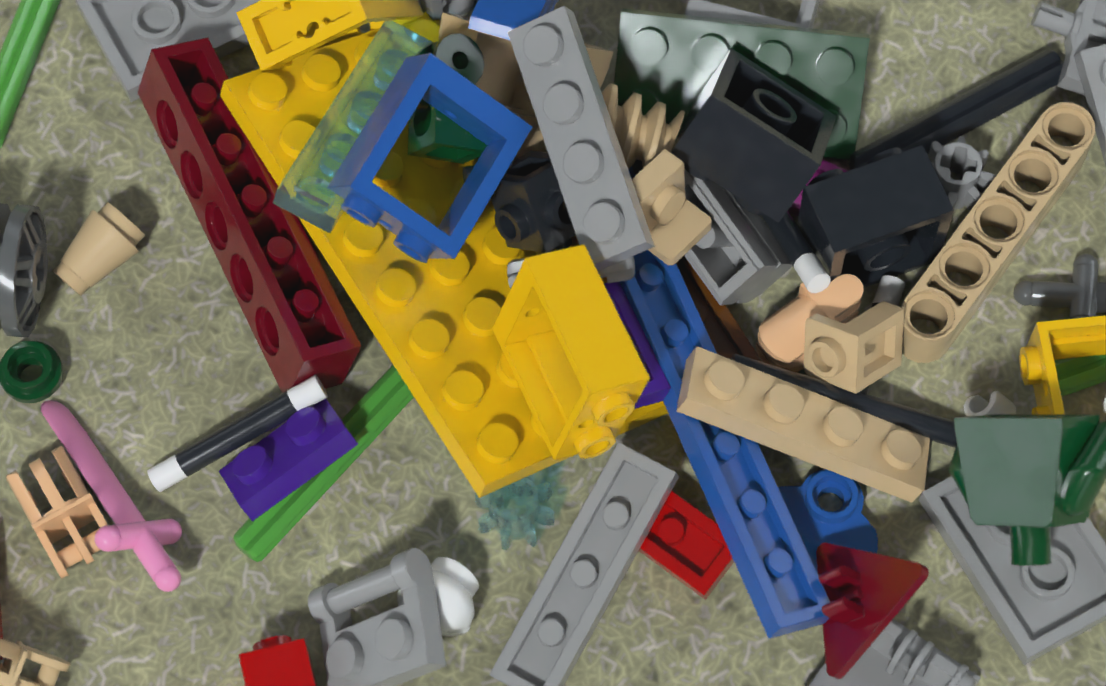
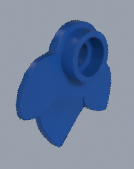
M822 469L808 476L802 486L778 487L817 574L816 551L819 545L824 542L877 553V533L872 524L861 513L864 498L862 489L857 481ZM825 493H833L841 499L843 506L837 511L829 512L819 505L818 498Z

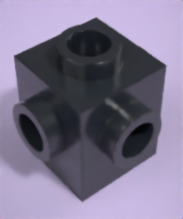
M531 150L512 161L491 197L496 212L494 217L495 224L499 233L505 239L507 247L535 251L537 255L571 246V238L576 236L548 152Z

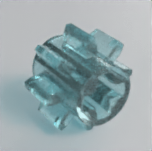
M527 476L480 498L475 493L476 505L482 509L490 510L478 519L480 533H488L495 529L501 535L502 550H507L512 540L524 538L530 546H537L536 529L538 525L551 526L555 523V511L550 507L540 505L547 502L552 496L550 482L541 483L536 486ZM513 499L518 506L526 505V512L517 516L512 508L504 510V502Z

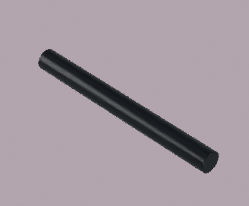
M733 354L731 358L733 361L928 437L931 441L954 448L957 446L953 420L862 392L855 394L826 381L738 354Z

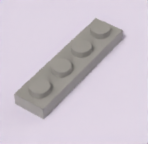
M564 5L508 31L507 33L579 245H585L597 271L655 247L574 12Z
M618 442L491 670L490 676L508 686L565 685L676 484L679 476L675 471Z

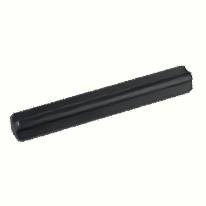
M1045 50L853 152L850 156V169L853 170L867 165L869 160L875 155L892 148H900L903 152L923 145L926 153L929 154L932 142L937 141L944 146L1058 85L1063 61L1054 50Z

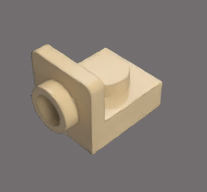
M664 149L632 178V182L655 247L648 249V251L665 264L674 265L711 230L712 222L709 215L686 199L684 162Z
M882 301L845 324L820 314H814L805 321V373L808 376L826 381L834 386L857 394L901 366L904 308Z

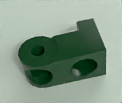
M450 34L419 50L416 54L432 53L474 85L483 75V54L478 44L463 34ZM421 99L409 119L408 155L464 164L480 157L487 146L423 99Z

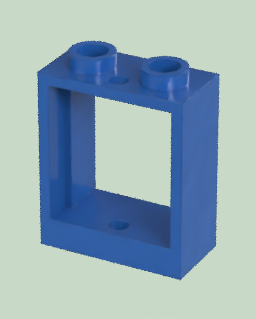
M432 53L409 56L404 60L327 188L344 199L341 208L348 215L370 227H375L379 223L397 235L393 244L408 256L424 263L429 258L455 259L533 127ZM421 99L487 145L438 227L372 182Z

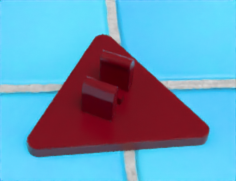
M825 542L819 545L816 551L818 577L830 603L821 607L823 614L829 618L822 624L826 671L829 676L842 679L927 580L929 570L925 565Z

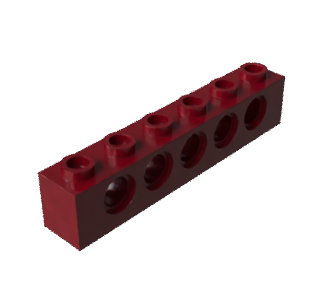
M209 38L151 49L137 93L281 392L284 393L313 375L320 379L325 389L341 385L361 348V344L295 211L220 96L223 82L229 78Z

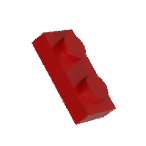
M673 491L669 494L639 549V552L705 600L734 563L718 524Z

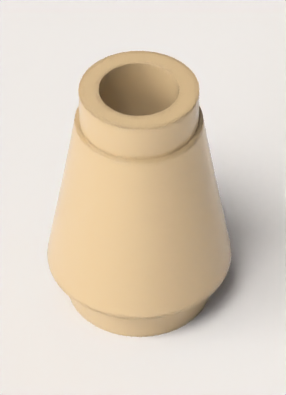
M107 202L98 213L93 209L91 210L61 258V262L53 272L77 294L82 296L89 287H93L137 254L139 250L135 246L145 235L125 215Z

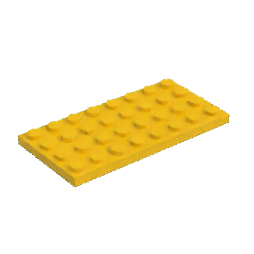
M424 12V16L395 30L385 33L380 28L309 51L293 59L292 65L285 68L261 71L259 68L224 80L220 93L222 100L478 497H483L572 457L553 460L492 329L510 291L507 280L508 263L514 259L527 258L537 254L535 251L507 247L505 239L501 236L495 224L494 217L496 212L491 198L455 259L429 258L424 263L399 250L393 244L397 235L381 224L377 223L375 227H370L348 215L341 208L344 199L327 188L406 57L415 56L419 50L439 40L441 20L433 21L428 13ZM408 121L372 182L438 227L464 184L463 167L474 166L480 157L460 164L408 155ZM577 236L572 237V244L568 248L579 246ZM607 277L601 278L603 283L608 282ZM661 401L635 408L628 416L617 436L668 414L664 402Z

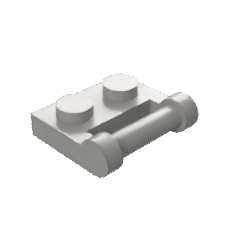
M410 548L392 557L390 565L340 586L335 583H327L310 592L308 607L312 617L320 625L327 686H397L446 667L432 567L429 559L420 549ZM399 589L402 590L403 605L352 625L351 609Z

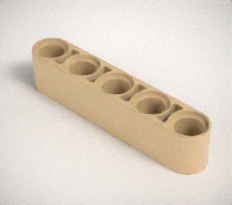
M1060 102L1051 105L1043 112L906 296L901 306L904 308L902 354L906 358L917 363H929L938 360L948 351L1083 166L1095 135V122L1085 108L1071 102ZM1050 137H1066L1074 143V146H1061L1056 144ZM1021 180L1033 182L1042 191H1025L1016 182ZM996 226L1007 233L1008 237L1004 239L992 238L984 233L982 228ZM952 272L964 273L975 284L959 286L948 279L947 274ZM917 319L930 320L939 327L940 332L924 334L915 329L911 322Z

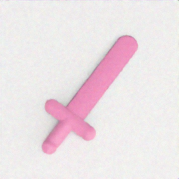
M49 400L43 402L41 405L43 416L115 523V525H106L98 529L95 534L97 547L105 552L132 549L160 590L171 592L177 589L181 583V574L163 548V545H171L179 541L182 536V527L179 522L174 519L146 521L73 414L58 401Z

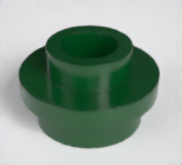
M22 341L16 343L6 351L0 361L1 386L7 395L22 403H37L49 398L59 388L63 379V365L59 355L51 346L43 342ZM38 365L43 368L41 376L36 380L30 382L21 380V373L26 367Z

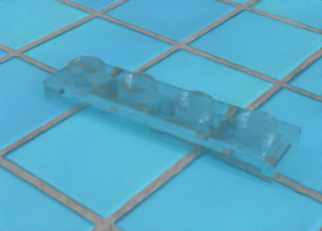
M384 21L277 188L273 204L328 233L332 232L344 212L341 208L344 199L327 187L406 57L415 56L419 50L434 42L394 21Z

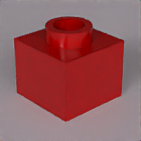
M273 636L256 642L252 646L253 651L238 654L245 686H317L310 653L304 638L292 641L290 636Z

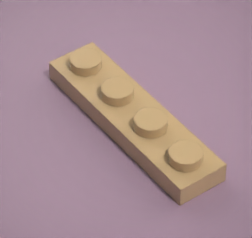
M698 346L686 359L677 412L911 503L924 491L930 438Z

